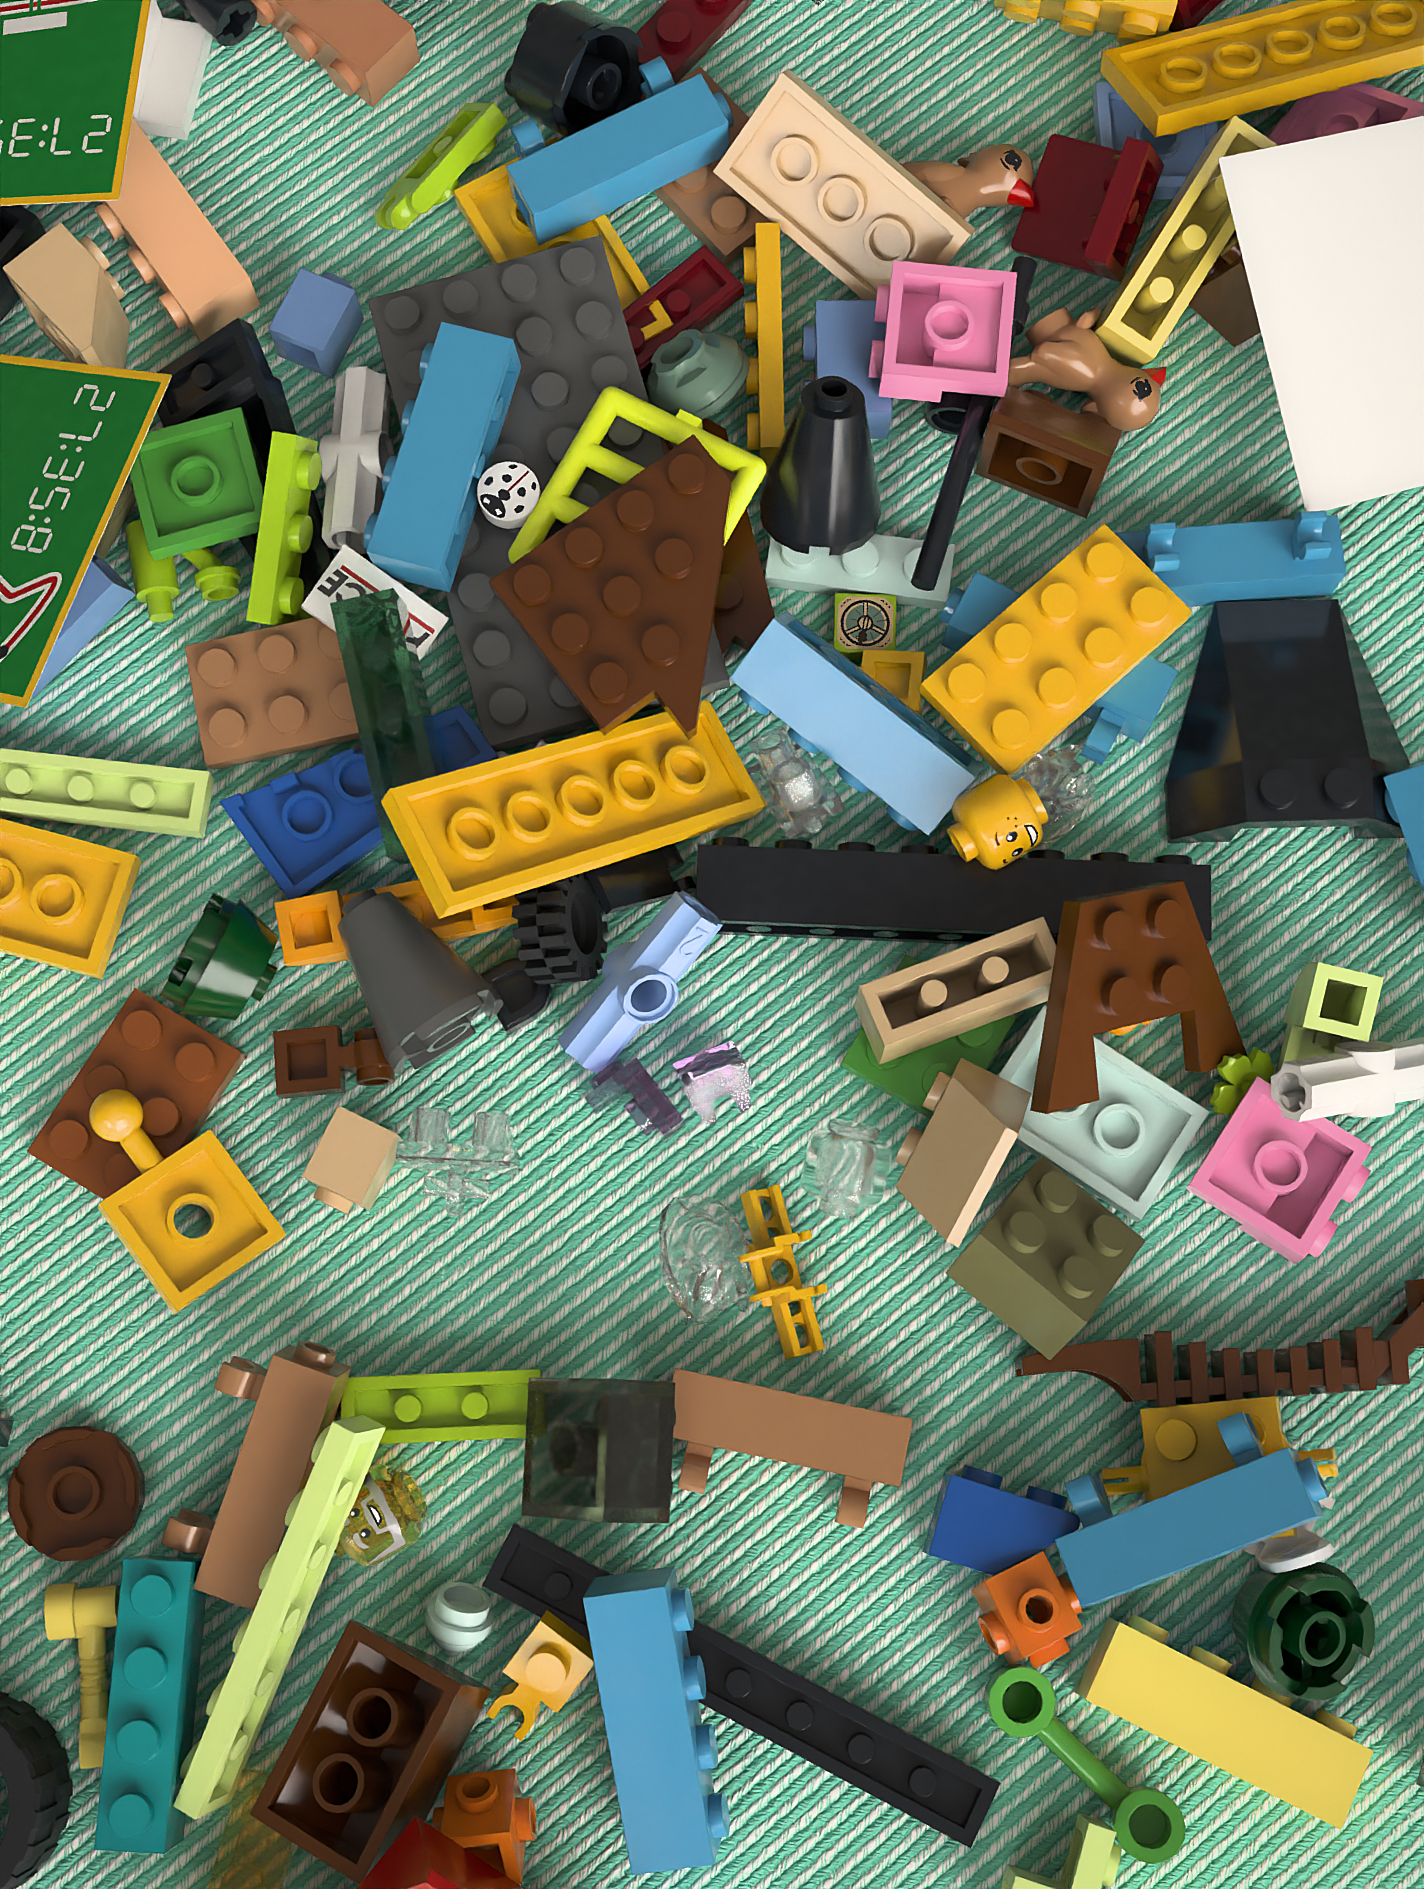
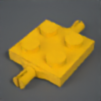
M1271 1396L1140 1409L1144 1439L1141 1465L1102 1468V1480L1129 1479L1128 1482L1103 1484L1107 1496L1145 1493L1147 1501L1151 1502L1237 1468L1219 1431L1217 1421L1240 1412H1244V1414L1249 1413L1266 1456L1284 1448H1292L1283 1432L1279 1398ZM1334 1447L1297 1451L1300 1460L1312 1457L1314 1462L1337 1460ZM1337 1464L1316 1465L1322 1477H1338ZM1295 1527L1270 1538L1298 1536L1297 1528Z

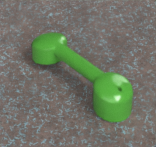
M1017 1663L1003 1666L992 1674L985 1687L983 1699L986 1713L992 1722L1010 1736L1025 1738L1035 1735L1111 1808L1110 1827L1116 1832L1115 1840L1126 1853L1140 1862L1157 1864L1168 1861L1179 1852L1185 1840L1186 1825L1182 1812L1176 1803L1153 1787L1139 1785L1129 1788L1054 1716L1056 1699L1053 1687L1046 1676L1028 1665Z

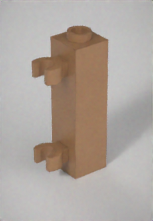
M298 1341L296 1347L288 1345L273 1354L268 1370L255 1362L237 1356L232 1357L231 1363H222L214 1389L234 1397L253 1400L256 1402L216 1522H213L209 1517L186 1508L180 1509L178 1517H169L161 1543L177 1551L204 1556L193 1589L254 1611L262 1592L258 1585L260 1575L269 1559L280 1549L288 1530V1526L285 1525L287 1510L294 1497L307 1484L315 1464L311 1460L313 1447L323 1430L334 1421L352 1368L335 1361L337 1353L332 1349L309 1341Z
M678 1368L674 1370L672 1382L659 1380L651 1418L652 1420L664 1422L661 1436L687 1441L678 1489L704 1494L714 1447L844 1475L835 1522L863 1529L872 1481L899 1487L901 1485L913 1422L912 1418Z

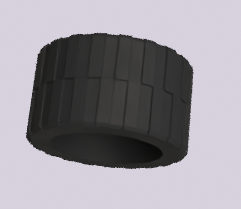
M1 1691L0 1770L8 1790L9 1817L6 1831L0 1844V1889H16L38 1872V1867L49 1860L57 1848L58 1838L61 1832L66 1829L70 1815L68 1808L70 1797L73 1796V1781L69 1776L67 1764L69 1763L66 1749L60 1745L55 1735L57 1731L51 1723L35 1712L36 1708L26 1701H18L9 1697V1693Z

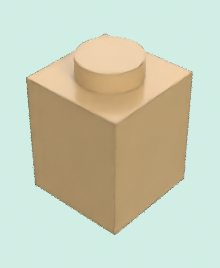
M338 1106L302 1177L318 1186L313 1195L314 1199L347 1215L353 1204L370 1212L405 1142L397 1133Z

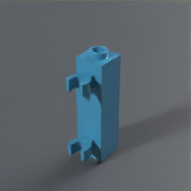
M659 56L639 66V71L645 79V82L641 83V89L646 100L546 147L541 132L532 117L510 127L511 133L517 142L513 146L519 158L518 161L506 166L511 194L538 246L722 158L729 149V128L734 126L732 112L721 92L712 94L701 73L675 85L666 63Z
M1326 510L1298 512L1295 519L1176 528L1175 522L1152 523L1147 525L1146 530L1115 533L1188 607L1214 605L1215 602L1274 601L1331 596L1347 574L1338 515L1327 516Z
M975 572L966 591L955 587L943 608L939 620L948 625L942 646L957 652L1022 594ZM1150 656L1144 658L1082 714L1096 721L1079 755L1102 766L1119 733L1141 743L1179 671Z
M1240 1412L1217 1421L1219 1431L1237 1468L1116 1516H1113L1106 1490L1098 1474L1091 1475V1473L1064 1483L1070 1502L1080 1518L1083 1529L1055 1539L1080 1606L1097 1605L1324 1517L1325 1514L1319 1501L1329 1497L1312 1457L1300 1460L1297 1450L1292 1448H1284L1266 1456L1249 1413L1244 1414V1412Z

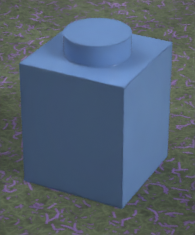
M300 268L268 329L279 357L333 379L364 317L356 291L347 281L332 273L325 272L320 276Z

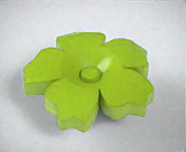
M1253 1048L1248 1057L1242 1054H1236L1233 1057L1223 1056L1222 1062L1216 1068L1225 1082L1215 1084L1214 1094L1209 1099V1103L1213 1105L1214 1112L1221 1115L1229 1114L1230 1118L1257 1076L1271 1084V1076L1274 1074L1275 1068L1267 1052Z

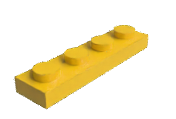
M756 223L755 247H743L744 284H755V302H744L745 339H756L757 357H748L750 366L745 379L746 394H757L758 413H747V450H759V457L764 460L766 472H769L785 434L780 223Z

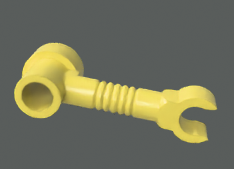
M77 1582L47 1585L45 1591L44 1619L48 1640L78 1638V1657L80 1658L79 1665L81 1666L79 1668L81 1672L79 1675L81 1681L79 1683L81 1686L80 1692L82 1693L80 1696L81 1718L79 1721L80 1769L103 1766L109 1707L108 1692L106 1691L108 1689L106 1685L108 1679L106 1678L107 1671H105L107 1668L105 1664L107 1661L105 1657V1628L117 1627L120 1598L118 1585L79 1589Z

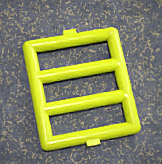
M606 387L599 395L542 492L535 508L528 516L508 551L509 561L511 564L515 563L540 545L556 519L569 524L590 509V507L569 497L586 467L622 485L645 469V467L600 446L616 416L676 445H679L694 434L719 466L736 474L732 481V496L725 544L765 476L766 464L760 457L703 430L702 419L680 409L677 415L674 416L617 387Z

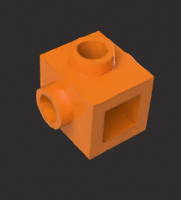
M1044 1551L983 1581L971 1589L983 1612V1615L977 1619L980 1631L991 1651L997 1656L1003 1653L1009 1665L1028 1657L1031 1665L1036 1669L1071 1651L1064 1638L1083 1628L1077 1617L1082 1609L1074 1588L1065 1576H1056ZM1026 1609L1031 1613L1033 1621L1027 1616Z
M516 1769L447 1776L444 1807L434 1808L433 1828L517 1884H522L525 1843L536 1840L537 1820L532 1796L522 1797Z

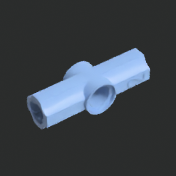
M683 890L681 892L676 891L636 941L621 944L607 955L602 967L604 982L558 1038L563 1050L571 1055L582 1067L596 1074H599L601 1071L605 1072L643 1024H651L664 1019L673 1010L678 999L676 983L723 926L718 917L698 899Z

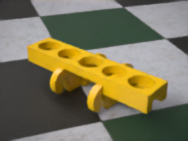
M779 1184L760 1190H749L741 1194L740 1198L753 1244L746 1246L747 1254L737 1258L740 1263L748 1262L757 1293L748 1297L749 1302L761 1300L763 1307L771 1306L785 1360L825 1349L811 1297L826 1293L828 1289L826 1283L815 1287H802L791 1245L812 1239L811 1230L792 1233ZM759 1198L765 1199L771 1207V1217L768 1221L764 1219ZM767 1229L773 1230L778 1236L770 1239ZM774 1261H781L788 1268L789 1278L785 1284L776 1282L771 1275V1266ZM797 1301V1312L794 1316H791L788 1303ZM794 1324L800 1325L806 1332L807 1340L803 1348H800Z

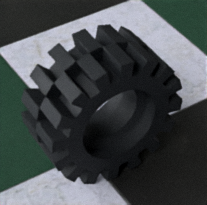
M583 872L514 895L519 905L512 906V917L518 919V928H513L514 940L520 939L521 946L517 953L520 961L527 960L524 968L527 975L534 976L533 981L543 985L595 979L598 976L597 970L602 969L604 963L601 954L607 953L608 943L603 939V933L608 932L607 921H602L601 913L604 910L586 873Z

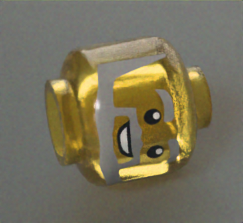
M383 1464L369 1467L356 1501L339 1533V1542L334 1551L336 1555L342 1557L348 1554L360 1565L374 1566L418 1541L422 1531L421 1520L427 1517L428 1510L424 1496L410 1473L405 1469H400L396 1472L390 1466Z

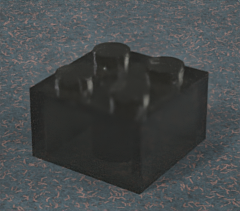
M529 1378L521 1515L602 1523H669L670 1499L673 1492L671 1475L673 1429L676 1422L674 1407L675 1383L602 1378Z

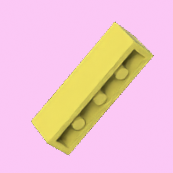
M1234 115L1213 135L1093 329L1110 356L1123 365L1140 369L1156 357L1235 231L1218 158L1279 146Z
M1131 1613L1127 1625L1111 1618L1107 1619L1075 1691L1076 1694L1340 1830L1342 1829L1374 1752L1353 1740L1358 1727L1318 1708L1314 1720L1290 1709L1293 1698L1273 1692L1263 1684L1259 1677H1255L1251 1688L1227 1677L1232 1665L1230 1662L1196 1645H1193L1189 1656L1164 1645L1169 1632Z

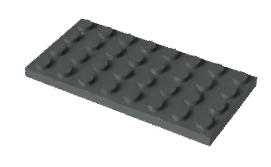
M601 235L367 299L400 424L407 401L409 399L416 400L422 383L419 369L423 350L428 342L435 343L441 322L514 339L522 367L490 467L508 461L525 465L535 474L541 494L603 389L614 386L649 403ZM616 416L600 443V446L645 468L664 456L658 435L619 416ZM586 467L569 497L591 508L622 486V484ZM478 502L450 593L445 592L484 737L495 752H499L500 750L503 751L596 725L491 590L489 580L512 565L508 558V551L522 527L505 529L492 524L484 516ZM556 519L544 541L567 524ZM714 624L712 625L702 695L730 687V679ZM654 699L636 713L661 707L662 705L657 699Z

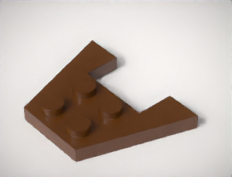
M1166 879L1064 901L1030 1111L1049 1114L1100 1100L1093 1036L1095 1034L1180 1013L1186 1071L1203 1073L1217 1069L1216 1067L1222 1062L1224 1055L1233 1057L1236 1054H1242L1247 1056L1184 881Z

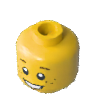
M996 774L959 795L954 800L952 814L956 824L949 827L947 832L954 847L965 862L976 857L985 867L998 870L1040 845L1043 837L1042 825L1048 822V815L1039 796L1027 780L1020 778L1015 781L1008 775Z

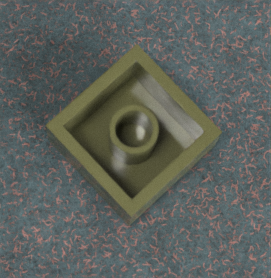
M1041 1155L1005 1196L945 1273L1048 1360H1051L1089 1322L1146 1240Z

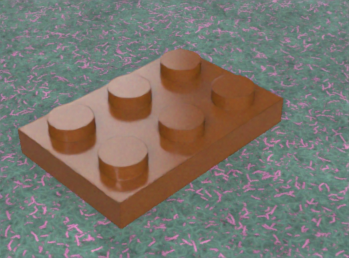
M134 988L27 1150V1153L100 1198L106 1199L142 1174L119 1141L105 1140L92 1129L89 1111L94 1100L103 1092L113 1089L125 1090L133 1094L139 1100L143 1109L141 1129L144 1130L162 1157L166 1159L193 1141L247 1056Z

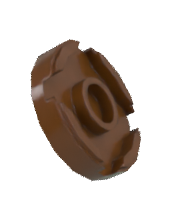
M94 1426L60 1427L37 1438L25 1450L26 1454L21 1458L18 1467H14L8 1482V1512L17 1535L29 1546H33L38 1552L45 1554L44 1556L57 1561L90 1560L116 1548L135 1528L145 1503V1476L135 1452L116 1434Z

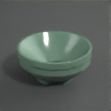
M696 329L684 330L669 342L662 344L655 351L651 359L653 365L646 384V394L650 404L674 416L681 409L703 420L723 407L744 384L749 372V358L743 348L729 335L717 332H699Z

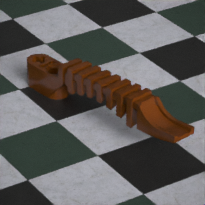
M1424 1279L1405 1281L1407 1305L1376 1340H1373L1372 1327H1355L1354 1330H1339L1340 1343L1339 1339H1322V1342H1307L1309 1370L1306 1346L1275 1349L1277 1373L1274 1370L1273 1349H1256V1352H1243L1244 1375H1241L1240 1349L1222 1348L1219 1351H1210L1212 1378H1208L1206 1342H1189L1188 1345H1177L1179 1380L1174 1381L1171 1331H1155L1154 1334H1144L1147 1383H1141L1138 1338L1105 1340L1066 1346L1051 1360H1048L1041 1353L1029 1355L1015 1360V1377L1066 1371L1084 1373L1108 1384L1124 1402L1148 1400V1407L1176 1406V1398H1180L1181 1405L1209 1403V1396L1213 1395V1402L1243 1399V1393H1246V1399L1276 1396V1390H1278L1279 1397H1297L1310 1395L1309 1388H1311V1394L1343 1393V1386L1344 1392L1377 1390V1386L1410 1384L1408 1356L1414 1349L1424 1348Z

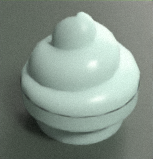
M450 1582L442 1585L438 1589L437 1595L429 1600L424 1623L428 1632L434 1637L436 1644L445 1651L447 1656H458L461 1652L472 1649L488 1636L494 1619L493 1612L490 1609V1597L484 1590L475 1585L465 1582Z

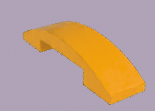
M420 880L374 889L377 895L384 892L394 894L444 942L477 935L518 922V919L512 917V906L519 905L514 895L439 919ZM337 890L275 902L284 964L289 967L349 960L337 926L345 916L341 911L343 906L353 897L364 891L341 895Z

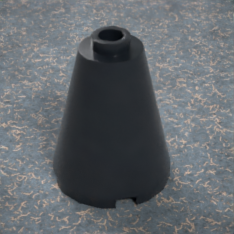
M826 376L810 382L803 388L761 490L759 506L763 528L776 542L795 552L809 554V548L813 546L830 547L829 556L845 554L862 547L876 533L880 519L881 501L865 398L862 391L856 385L839 376Z

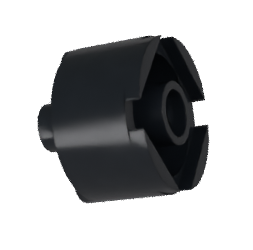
M561 1L552 5L541 2L530 11L527 17L526 30L517 46L513 64L505 75L504 87L507 94L515 99L518 107L524 114L557 133L568 137L640 102L643 94L641 83L645 82V79L639 71V66L643 65V63L639 62L637 46L643 48V45L638 35L632 30L577 2Z

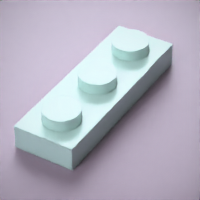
M874 534L860 548L842 555L829 556L830 547L810 546L809 554L795 552L776 542L771 537L765 581L768 587L834 596L835 593L896 595V604L943 610L949 596L955 545H948L935 589L924 591L911 584L912 575L924 540Z

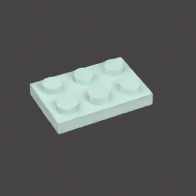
M1044 1005L998 1075L1032 1093L1015 1143L1038 1158L1041 1155L1044 1156L1070 1179L1138 1222L1144 1217L1209 1114V1111L1095 1037L1094 1047L1100 1100L1049 1114L1030 1111L1047 1006Z

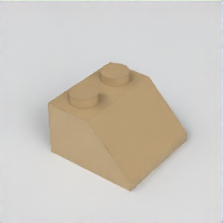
M60 222L5 265L3 270L37 327L70 362L126 368L130 322L119 302L125 297V293L106 270L110 267V263L97 245L86 235L78 241Z
M960 1058L952 1076L939 1071L922 1105L933 1111L923 1132L911 1126L894 1159L895 1162L904 1166L896 1189L947 1242L956 1247H959L1019 1134L1032 1094L963 1058Z

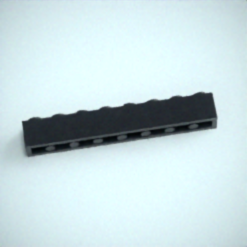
M717 837L711 840V845L698 844L696 899L721 921L723 926L716 933L720 935L969 945L1044 917L1057 946L1064 901L1167 879L1184 881L1205 941L1208 944L1212 940L1211 865L1192 864V858L1185 855H1162L1155 857L1154 863L1129 862V856L1124 853L1101 852L1091 855L1090 860L1065 859V853L1062 851L1043 849L1030 851L1027 853V858L1019 857L1003 868L993 870L982 865L976 857L965 862L960 855L939 854L937 847L924 844L903 846L901 853L875 852V845L865 842L841 843L838 845V850L812 849V843L798 839L779 840L775 842L774 847H749V841L739 837Z

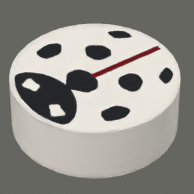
M508 461L493 465L484 472L477 486V497L484 516L492 524L505 529L522 527L541 496L535 474L528 467L517 462Z

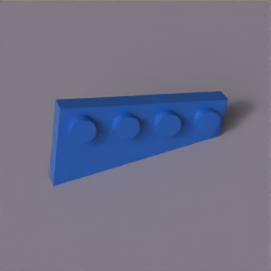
M458 705L388 733L381 740L356 750L354 748L348 749L329 757L330 760L298 773L293 771L269 781L270 784L243 795L238 793L219 802L285 896L290 900L312 895L396 834L381 804V800L389 789L500 757L464 707Z

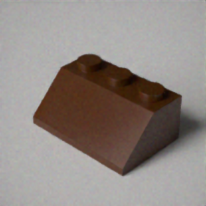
M350 1620L249 1815L360 1885L415 1816L424 1822L426 1821L491 1689L433 1655L358 1621Z

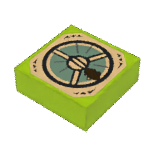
M835 593L833 648L847 659L861 660L863 650L896 651V595Z

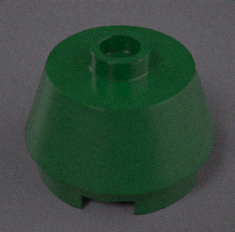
M213 892L203 910L202 917L187 939L159 996L181 1006L180 1013L237 1020L250 997L260 1002L277 971V967L268 963L279 937L241 899L234 903Z
M1316 1562L1302 1568L1281 1573H1269L1260 1569L1243 1584L1233 1607L1232 1623L1234 1634L1249 1663L1266 1687L1285 1697L1301 1698L1308 1701H1322L1339 1695L1348 1688L1340 1682L1352 1671L1359 1655L1362 1654L1369 1658L1372 1653L1375 1638V1622L1371 1606L1367 1601L1360 1598L1355 1585L1345 1573L1327 1563Z

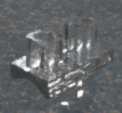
M778 727L752 740L749 744L757 764L746 770L763 802L787 839L793 836L807 837L816 834L825 826L830 815H836L845 810L840 796L812 756L797 743L793 745L790 736L783 727Z
M414 1108L408 1128L407 1141H397L395 1160L402 1162V1167L406 1169L448 1171V1177L424 1176L423 1195L446 1197V1212L448 1216H462L465 1198H489L490 1180L467 1178V1172L519 1175L521 1156L517 1149L513 1148L514 1139L509 1114L475 1112L472 1145L449 1144L451 1113L448 1110Z

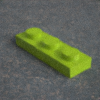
M272 431L246 621L281 625L293 622V616L298 614L304 598V584L302 579L299 578L302 553L309 549L313 535L312 519L308 516L311 490H315L319 484L322 471V461L320 454L317 453L318 441Z
M542 1369L348 1377L341 1397V1419L365 1415L384 1425L386 1428L379 1444L544 1437Z

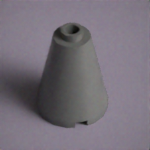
M369 889L356 895L343 906L341 911L345 916L341 919L337 928L386 1062L397 1075L403 1074L406 1060H409L416 1070L461 1045L476 1033L471 1025L473 1019L484 1011L491 1021L504 1005L496 989L391 892L377 895L374 889Z

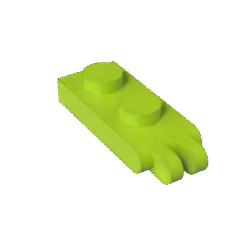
M494 102L466 103L386 192L385 200L375 212V221L379 227L383 229L405 230L421 213L428 212L433 205L436 206L445 202L454 194L453 191L458 189L460 185L457 178L470 164L479 162L494 149L497 144L495 136L508 122Z

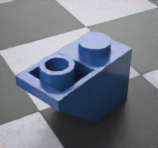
M964 1465L961 1477L944 1474L922 1552L995 1576L1055 1543V1539L1075 1532L1079 1529L1081 1521L1077 1514L1065 1511L1068 1499L1065 1496L1028 1486L1026 1497L1024 1498L1000 1490L1002 1476Z

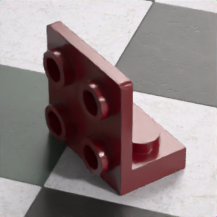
M1059 134L1051 135L1031 187L1035 195L1033 208L1024 207L1011 242L1013 250L1019 254L1121 282L1164 168L1163 162L1150 142L1127 137L1123 149L1120 151Z

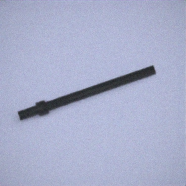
M1027 256L1016 257L1010 271L1017 272L1011 348L1015 336L1023 332L1030 311V306L1026 301L1035 276L1037 263ZM970 395L912 575L911 584L920 590L932 591L935 589L996 396Z

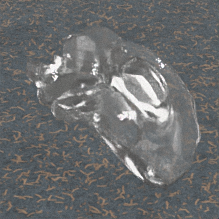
M1071 745L1064 749L1051 748L1046 754L1035 755L1028 762L1027 770L1012 778L1015 781L1020 778L1027 780L1039 796L1047 812L1048 822L1042 825L1043 837L1040 844L1050 843L1069 833L1080 821L1085 807L1095 797V777L1085 773L1083 766L1075 761L1078 754L1083 751L1080 745Z
M698 1194L674 1197L662 1210L659 1227V1255L664 1282L671 1298L685 1312V1324L690 1326L713 1321L720 1311L727 1310L732 1303H736L741 1312H746L749 1304V1288L754 1282L749 1263L738 1262L737 1257L747 1254L746 1246L752 1243L746 1238L737 1218L728 1207L714 1198Z

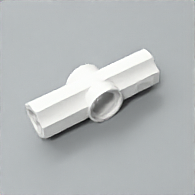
M367 366L346 368V373L337 378L332 434L323 435L319 446V454L322 461L321 474L326 485L322 539L328 548L340 550L345 544L358 554L367 553L363 545L365 527L372 513L379 514L383 501L382 479L384 469L390 456H395L393 444L388 434L392 397L389 379L386 374L372 371Z
M1424 1037L1393 1043L1369 1040L1368 1042L1359 1040L1343 1041L1335 1045V1053L1283 1062L1281 1070L1271 1076V1098L1278 1104L1283 1118L1297 1122L1337 1114L1355 1117L1391 1115L1395 1112V1103L1424 1098Z

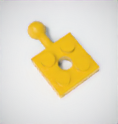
M113 1089L103 1092L94 1100L89 1111L92 1129L105 1140L119 1141L142 1174L101 1201L98 1205V1210L174 1315L283 1240L287 1235L211 1129L164 1159L140 1127L143 1121V1109L139 1100L133 1094L125 1090ZM193 1204L204 1208L211 1219L210 1231L200 1238H187L180 1234L174 1225V1213L180 1207Z

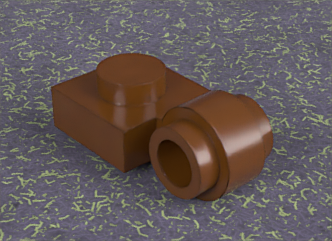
M338 1025L273 1031L276 1095L281 1099L346 1093L345 1070H350L351 1073L356 1074L358 1085L378 1086L395 1082V1072L386 1062L374 1028L355 1031L354 1042L348 1043V1046H343L342 1029Z

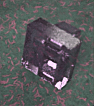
M732 1040L673 1063L678 1080L692 1108L695 1107L706 1124L709 1125L717 1122L712 1105L716 1098L726 1094L732 1095L740 1112L750 1108L749 1085L753 1083L746 1063Z

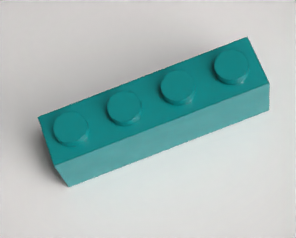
M140 1555L123 1559L94 1850L165 1854L184 1839L186 1814L173 1805L184 1781L180 1778L181 1766L192 1749L206 1604V1593L193 1589L203 1558Z

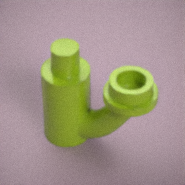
M141 519L135 520L125 527L136 598L140 602L147 603L150 621L157 623L167 622L174 618L172 600L180 594L174 556L155 561L149 553ZM208 547L179 554L200 570L195 574L194 581L196 588L201 590L203 599L208 601H224L238 595V585L242 581L240 570L232 566H224Z

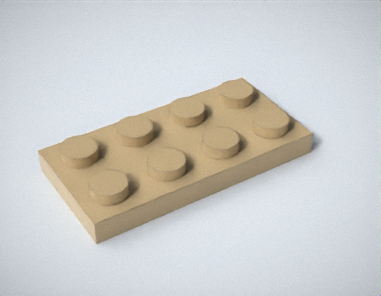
M790 69L780 74L713 171L772 223H780V229L863 300H876L878 284L890 285L893 260L947 266L976 230Z

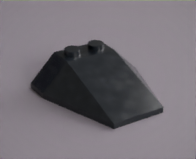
M1338 599L1215 602L1164 781L1168 843L1230 842L1241 829L1338 826H1353L1354 839L1404 838L1400 824L1392 819L1385 803V790L1387 787L1383 777L1409 765L1410 762Z

